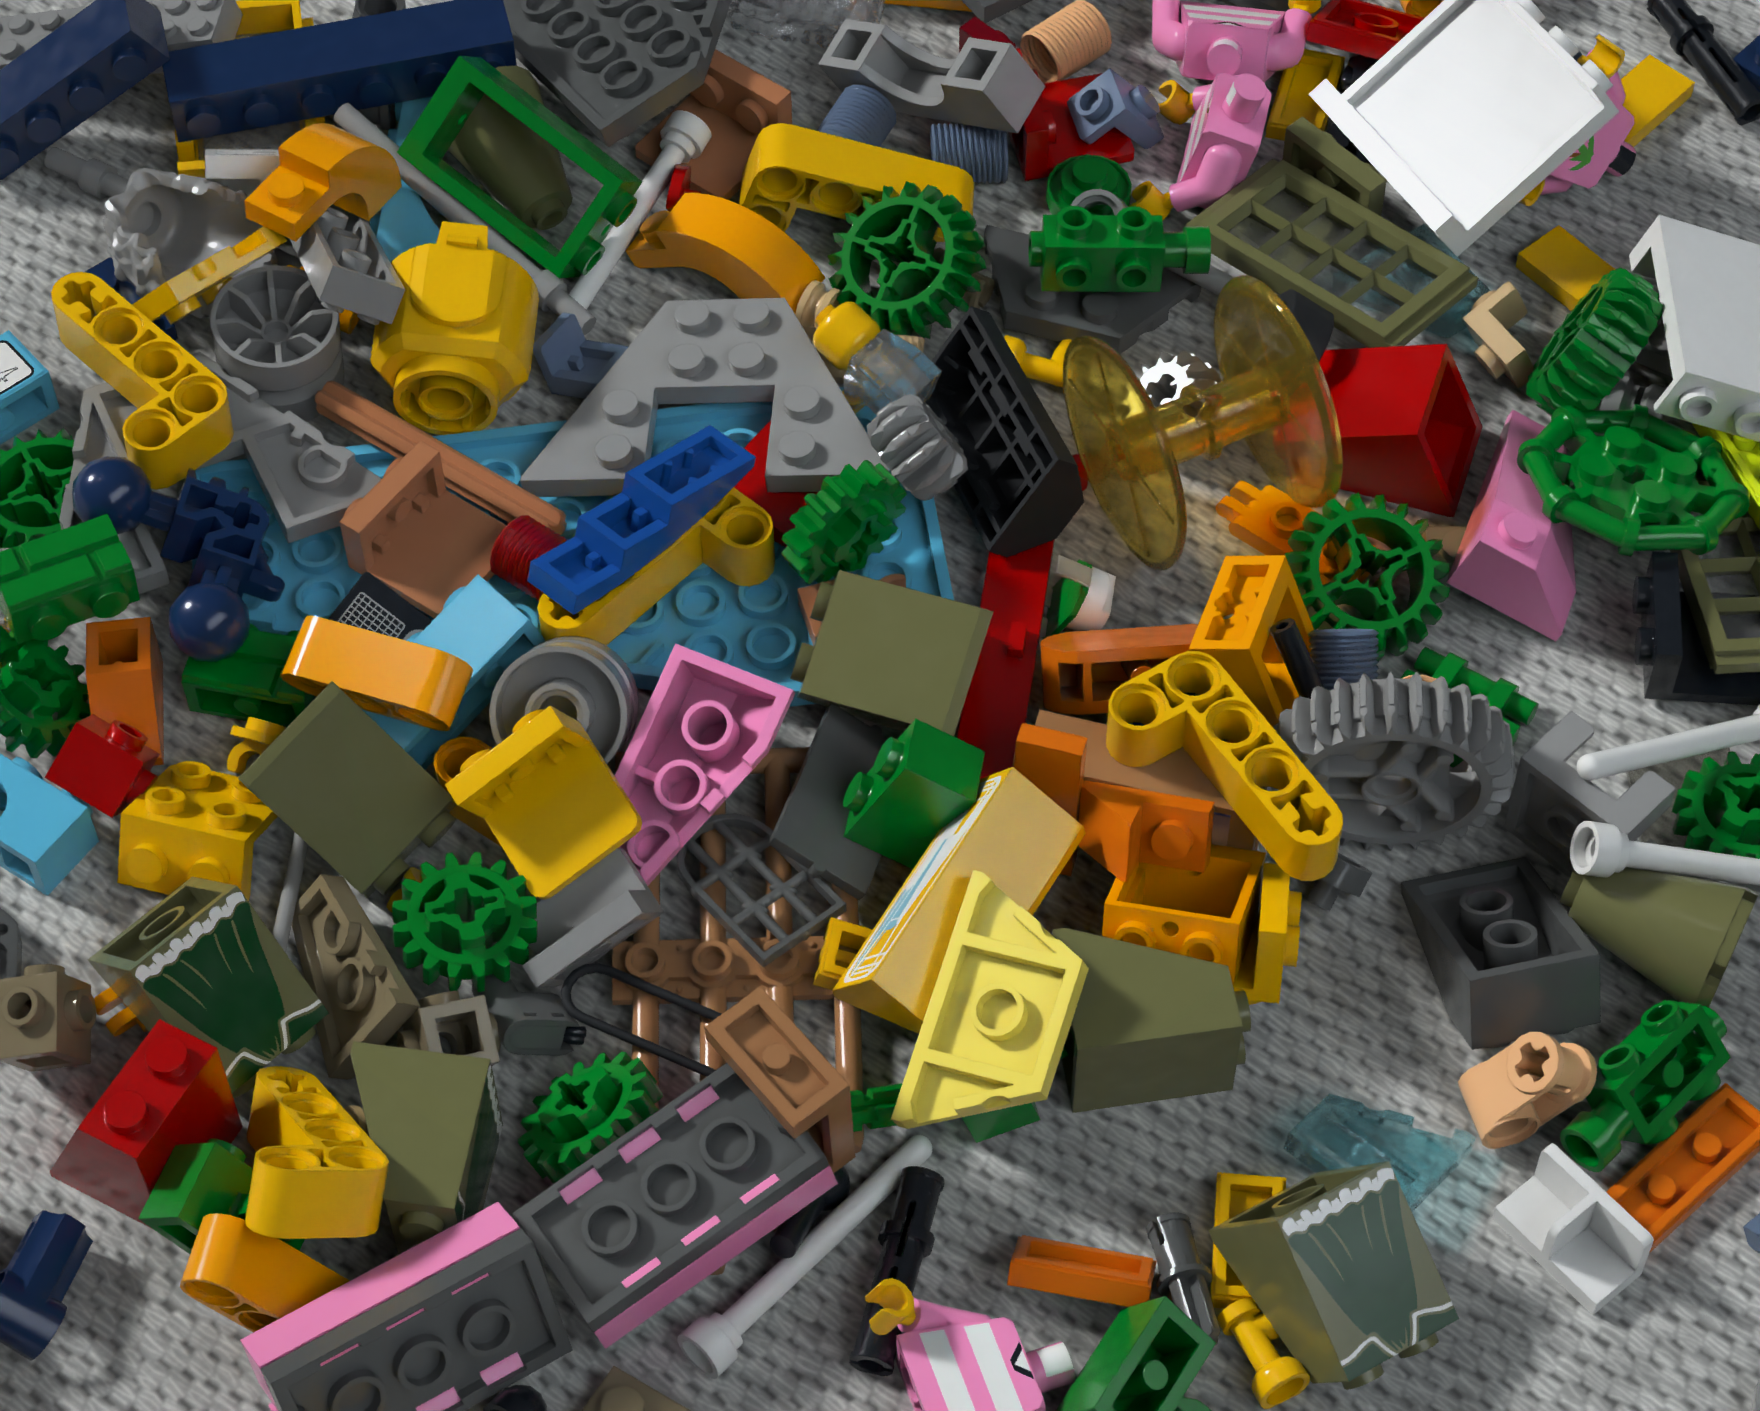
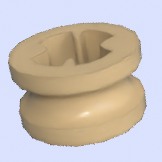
M816 280L812 281L804 290L795 313L802 327H818L815 323L816 317L830 304L835 308L839 306L837 298L842 290L833 288L827 292L825 284Z

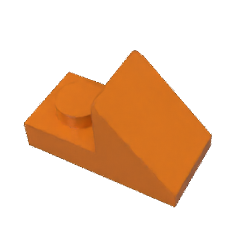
M1084 780L1080 793L1079 823L1083 825L1086 834L1078 846L1120 881L1126 883L1129 881L1138 862L1204 873L1210 862L1215 802Z

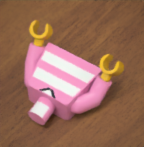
M1153 0L1152 42L1160 54L1176 62L1181 75L1184 77L1214 80L1216 75L1220 73L1232 76L1248 73L1259 77L1265 83L1276 71L1292 68L1301 60L1306 44L1309 23L1312 20L1311 14L1320 9L1322 0H1288L1290 9L1286 12L1180 0Z
M1220 73L1216 75L1212 84L1197 86L1193 93H1189L1174 80L1164 82L1158 91L1167 100L1158 104L1160 108L1159 113L1171 122L1181 125L1189 120L1196 111L1191 122L1177 183L1170 185L1169 192L1162 194L1153 183L1145 181L1132 191L1131 195L1137 202L1132 203L1129 207H1141L1151 215L1162 216V220H1164L1172 208H1175L1178 212L1197 206L1206 209L1244 181L1261 144L1272 96L1265 83L1259 77L1248 73L1235 76Z
M893 1278L884 1279L865 1296V1301L868 1303H876L884 1308L869 1320L870 1328L875 1334L886 1335L896 1326H898L901 1332H904L896 1335L897 1366L914 1411H1046L1042 1393L1072 1384L1075 1381L1073 1364L1068 1350L1062 1341L1025 1353L1015 1325L1009 1318L992 1319L985 1314L942 1306L913 1298L908 1287L901 1281Z

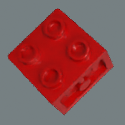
M1016 48V50L1022 56L1020 48ZM1032 69L1034 73L1038 76L1037 71L1035 69ZM1102 73L1044 83V90L1019 132H1008L1025 181L1049 177V174L1057 164L1075 156L1086 154L1103 156L1118 164L1134 160L1135 149L1131 138L1116 127L1092 144H1087L1081 140L1067 106L1069 98Z

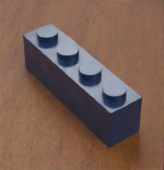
M95 0L0 70V180L6 178L170 60L161 12L146 0Z

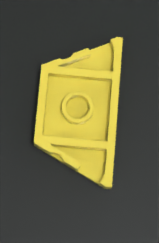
M973 870L897 1098L891 1120L898 1127L910 1129L1046 1100L1053 1083L1089 968L1078 955L1061 940L1056 939L1036 918L1022 906L1016 904L981 871Z

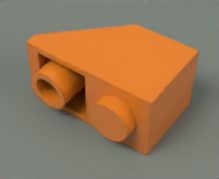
M151 617L86 623V681L91 715L94 714L109 724H112L114 720H118L138 729L148 738L145 745L160 754L153 766L164 765L163 659Z

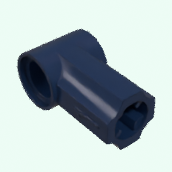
M42 1210L36 1215L8 1267L0 1272V1342L30 1361L41 1354L61 1325L67 1310V1306L62 1303V1300L93 1242L85 1231L86 1226L66 1213L56 1214Z

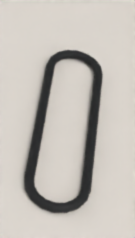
M584 964L573 970L564 980L561 989L562 1005L567 1013L577 1021L707 1077L716 1071L709 1066L583 1013L573 1004L571 990L579 978L586 974L599 973L712 1021L722 1013L605 964Z

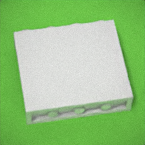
M1444 0L1342 94L1327 79H1324L1309 93L1327 116L1379 173L1387 179L1390 185L1456 257L1463 253L1619 113V110L1606 94L1613 86L1611 81L1590 59L1581 66L1573 58L1579 50L1556 25L1549 32L1540 25L1546 17L1531 0Z
M1658 215L1629 254L1631 271L1633 273L1656 279L1659 300L1663 304L1662 318L1673 381L1653 405L1654 412L1760 442V245Z

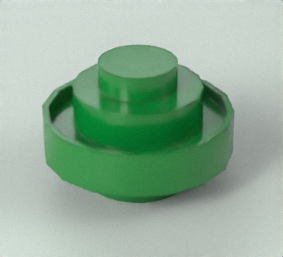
M1086 154L1070 157L1057 164L1049 174L1046 190V202L1052 215H1057L1061 209L1070 206L1081 193L1092 189L1109 191L1122 199L1129 207L1132 184L1128 173L1117 162L1103 156ZM1105 204L1094 206L1089 210L1091 215H1114L1112 208Z

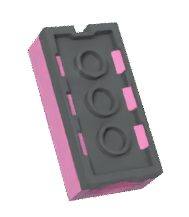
M726 1063L512 1214L524 1232L533 1241L539 1254L606 1349L833 1188L838 1182L825 1154L806 1130L794 1139Z
M499 1202L492 1204L240 1340L258 1383L272 1402L268 1405L270 1411H465L573 1351L534 1243Z

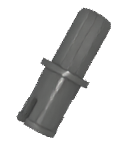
M1179 1212L1161 1215L1157 1219L1162 1233H1160L1158 1224L1154 1221L1148 1223L1146 1227L1148 1239L1154 1250L1160 1277L1156 1282L1158 1293L1162 1297L1166 1296L1209 1335L1217 1345L1220 1327L1208 1290L1212 1282V1274L1210 1269L1203 1265L1199 1259L1190 1219L1186 1214Z

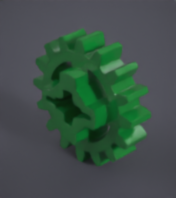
M864 460L857 470L850 464L845 465L840 475L825 477L821 490L817 495L808 493L804 497L807 505L799 508L797 513L791 515L789 520L795 525V528L782 536V541L787 545L782 551V556L808 584H811L814 580L817 583L826 582L832 576L836 578L839 570L845 572L861 570L865 567L868 556L872 552L880 553L884 549L881 542L888 540L891 534L897 531L898 527L892 521L905 513L906 507L900 501L907 495L906 491L899 485L900 482L880 463L874 466L869 460Z
M0 625V662L2 664L0 669V734L6 737V750L13 753L21 744H24L30 758L37 759L45 750L53 757L57 756L76 722L91 716L90 705L86 703L89 699L87 685L80 683L78 677L85 671V668L80 664H68L65 658L69 649L65 645L54 650L48 646V640L40 641L36 639L17 644L12 631L8 633ZM58 712L57 720L53 721L52 715Z
M1735 751L1728 752L1724 766H1720L1715 760L1707 757L1703 760L1699 773L1692 770L1686 773L1682 787L1678 789L1672 807V812L1677 815L1672 830L1675 835L1687 836L1684 848L1760 859V754L1755 753L1750 764H1742Z
M453 852L446 853L445 868L437 870L428 862L422 863L420 865L421 883L405 878L402 882L403 900L393 901L392 905L393 923H395L392 926L393 942L395 947L403 948V965L406 969H411L423 964V983L427 985L436 981L440 975L447 977L449 991H458L462 980H471L477 992L485 991V976L492 973L504 983L509 981V961L520 965L528 962V944L536 943L538 937V921L534 920L537 918V901L534 896H526V878L520 875L507 880V862L502 859L496 862L490 869L482 867L481 852H474L470 857L468 865H459Z
M621 1051L611 1061L605 1052L600 1053L591 1067L586 1068L581 1061L577 1062L574 1065L572 1076L567 1072L561 1077L556 1076L551 1080L552 1085L549 1087L551 1093L548 1096L542 1095L534 1098L532 1102L538 1108V1111L522 1118L520 1124L527 1132L518 1138V1144L525 1151L523 1156L542 1179L548 1177L554 1184L659 1111L655 1103L663 1098V1093L656 1085V1079L638 1057L632 1060L627 1052Z

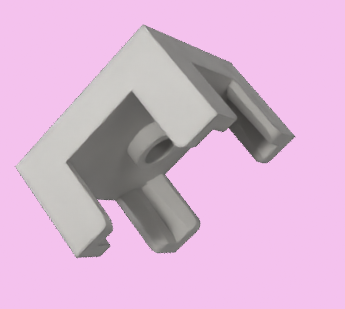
M1572 710L1521 756L1504 825L1507 831L1569 878L1574 870L1570 860V844L1572 836L1580 823L1583 821H1594L1613 824L1620 832L1625 833L1629 840L1640 842L1637 838L1670 807L1676 791L1673 785L1657 773L1647 771L1615 800L1590 780L1581 778L1577 771L1568 765L1566 761L1593 736L1594 727ZM1649 839V840L1646 842V843L1657 844V843L1654 842L1652 839Z

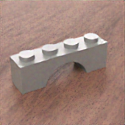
M851 19L844 20L818 63L841 92L853 84L872 87L885 95L896 113L1012 133L1019 132L1045 88L1042 81L1011 43L969 37L957 58L947 59L916 47L895 33L887 25Z

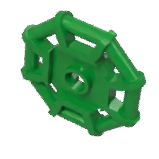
M1635 404L1632 410L1587 411L1579 410L1573 405H1566L1556 409L1552 414L1551 422L1534 439L1523 442L1518 449L1517 464L1524 473L1529 474L1543 501L1542 513L1553 523L1567 522L1617 546L1618 554L1632 557L1634 551L1689 550L1695 555L1706 554L1717 547L1719 536L1734 519L1745 515L1750 507V493L1744 485L1737 483L1721 456L1722 445L1716 439L1709 435L1700 438L1648 413L1647 406ZM1564 445L1573 455L1569 456L1556 451ZM1703 473L1710 486L1699 485L1695 476ZM1693 511L1702 515L1694 517L1690 513ZM1661 522L1660 525H1645V523Z

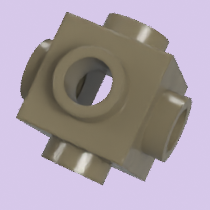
M53 964L30 965L23 969V976L0 979L1 1062L27 1071H41L91 1064V1028L96 1021V1005L91 994V984L66 975L64 967Z
M449 991L421 998L418 1000L421 1005L420 1008L402 1025L403 1031L397 1033V1047L443 1053L439 1038L441 1036L450 1043L451 1054L487 1058L491 1060L492 1066L500 1062L498 1052L500 1051L501 1040L494 1015L488 1012L485 995L460 1000L458 991Z

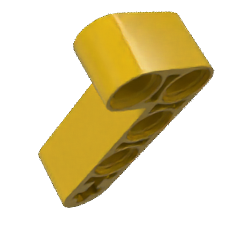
M777 123L763 128L757 136L742 172L739 204L763 216L785 232L797 208L845 220V213H854L859 217L865 211L862 196L871 197L878 203L882 201L883 185L893 187L900 195L907 181L915 183L921 189V192L929 184L930 186L937 187L943 193V197L947 194L949 196L953 195L962 204L963 211H968L973 216L974 180L966 170L956 166L792 124ZM937 227L933 239L936 242H945L942 229Z
M86 272L70 273L61 277L54 284L51 296L62 343L137 408L124 422L122 428L128 459L143 470L151 481L152 489L168 488L176 484L186 476L189 468L196 470L231 443L234 432L227 389L220 378L98 276Z
M733 487L705 516L664 552L618 587L575 615L543 593L537 607L541 635L545 641L557 637L580 636L596 640L607 646L702 563H705L729 582L739 586H753L764 582L774 572L775 567L774 528L771 516L765 509Z
M1186 651L1130 679L1113 691L1108 704L1106 747L1111 757L1118 763L1129 767H1144L1183 747L1285 873L1301 881H1315L1324 878L1333 870L1338 857L1343 828V815L1338 805L1216 659L1200 651ZM1185 693H1195L1198 696H1190ZM1132 722H1133V723H1142V724H1145V725H1143V726H1134V725H1131V724H1129V723H1132ZM1232 739L1238 741V743H1228L1222 740ZM1260 787H1273L1278 789V791H1267Z
M271 1066L259 1069L256 1073L247 1131V1140L256 1153L245 1217L246 1226L260 1235L280 1239L357 1238L375 1234L379 1228L389 1166L387 1156L316 1076L302 1069L285 1066Z

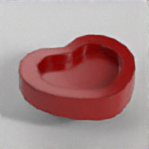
M675 165L666 200L667 211L670 212L684 193H702L701 191L690 189L691 166Z

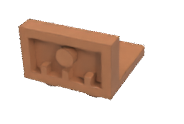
M715 49L704 84L691 92L690 96L635 145V154L638 159L652 166L662 151L660 147L662 140L660 132L671 114L676 110L690 112L703 120L712 134L710 141L698 158H691L688 163H681V165L691 166L690 189L701 191L702 194H709L729 200L741 189L743 169L761 130L771 124H792L791 91Z

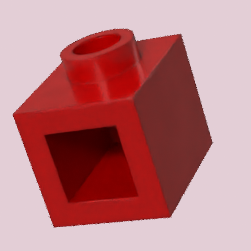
M93 714L76 722L45 778L113 818L128 807L140 794H144L157 781L158 776L150 772L160 754L145 745L148 738L138 729L118 720H114L112 724H109Z

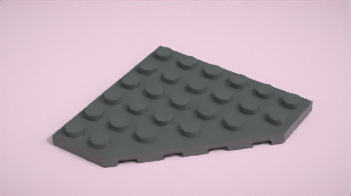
M503 0L514 39L516 58L607 147H610L622 138L628 137L638 127L668 107L678 104L685 96L704 84L732 1Z

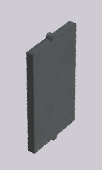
M830 704L825 710L768 844L808 868V873L811 877L818 878L821 876L860 901L867 893L881 854L844 837L849 810L843 807V800L854 776L858 772L868 773L874 766L876 757L888 738L882 734L879 726L873 725L870 727L842 708Z

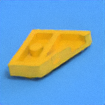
M263 226L232 248L229 245L166 281L132 305L152 322L165 315L170 325L202 307L197 299L198 297L202 296L207 305L213 303L219 291L233 279L232 277L287 242L283 235Z

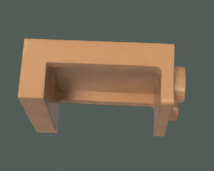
M761 986L704 1027L706 1040L787 1132L796 1139L806 1130L825 1154L833 1174L856 1157L850 1085Z

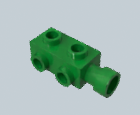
M1068 206L1061 209L1057 215H1043L1042 230L1030 231L1028 246L1029 267H1040L1041 291L1160 292L1163 268H1182L1183 274L1209 273L1211 262L1209 226H1184L1183 232H1164L1162 216L1151 215L1141 207H1126L1120 210L1117 215H1091L1085 208Z
M1663 1000L1644 1012L1640 1020L1641 1023L1619 1045L1610 1048L1601 1055L1598 1060L1596 1083L1591 1093L1586 1097L1592 1111L1580 1112L1560 1132L1562 1146L1576 1163L1589 1171L1601 1172L1621 1152V1141L1640 1144H1656L1664 1141L1677 1130L1679 1123L1675 1114L1688 1101L1703 1099L1719 1087L1721 1079L1717 1071L1731 1057L1721 1041L1727 1033L1726 1025L1714 1010L1701 1004Z

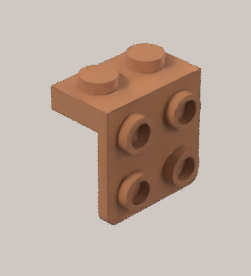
M421 440L404 457L395 459L387 468L383 478L363 498L354 500L345 511L343 518L339 521L349 567L361 575L365 572L371 573L411 605L434 619L443 610L448 597L458 588L467 586L477 574L486 582L495 575L490 567L491 550L497 537L507 526L447 491L440 451Z

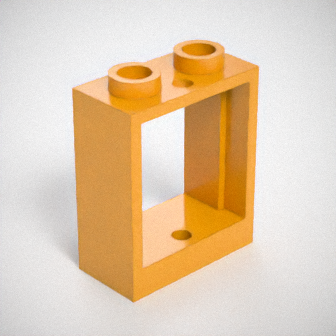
M1285 555L1225 556L1190 644L1189 651H1200L1216 659L1273 727L1279 723L1282 711L1292 709L1294 699L1298 698L1299 694L1270 629L1278 621L1288 618L1294 619L1307 650L1310 652L1309 646L1311 643L1309 639L1311 637L1308 634L1314 628ZM1234 614L1228 619H1223L1227 615ZM1227 739L1228 743H1238V741Z
M1211 844L1210 862L1204 873L1138 862L1127 883L1120 881L1117 877L1114 880L1104 903L1102 936L1226 965L1229 967L1232 984L1234 985L1259 916L1266 852ZM1174 922L1179 930L1165 928L1164 923Z

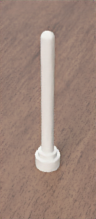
M676 110L671 114L660 132L662 138L660 147L662 151L634 194V197L637 199L636 207L622 225L612 227L601 243L605 247L602 258L586 275L581 274L570 291L569 295L586 310L671 180L675 165L688 163L691 158H698L710 141L712 134L709 127L696 115L683 110ZM556 314L553 317L550 326L558 318Z
M1760 704L1751 716L1585 754L1577 761V773L1585 780H1596L1753 741H1760Z
M1583 821L1576 828L1570 844L1572 867L1581 875L1607 878L1614 872L1619 873L1625 867L1760 886V859L1631 841L1625 833L1620 832L1613 824Z
M915 1135L909 1138L807 1234L793 1257L782 1258L722 1315L714 1312L708 1318L698 1317L677 1337L679 1347L686 1358L707 1377L717 1379L738 1359L737 1349L743 1344L741 1335L900 1186L903 1168L908 1166L920 1167L931 1156L933 1150L931 1141L923 1135Z

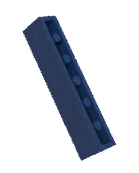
M453 0L169 51L170 60L162 65L169 104L178 142L180 143L333 115L345 103H350L354 108L360 110L433 97L458 56L481 57L494 68L517 66L514 39L503 0Z

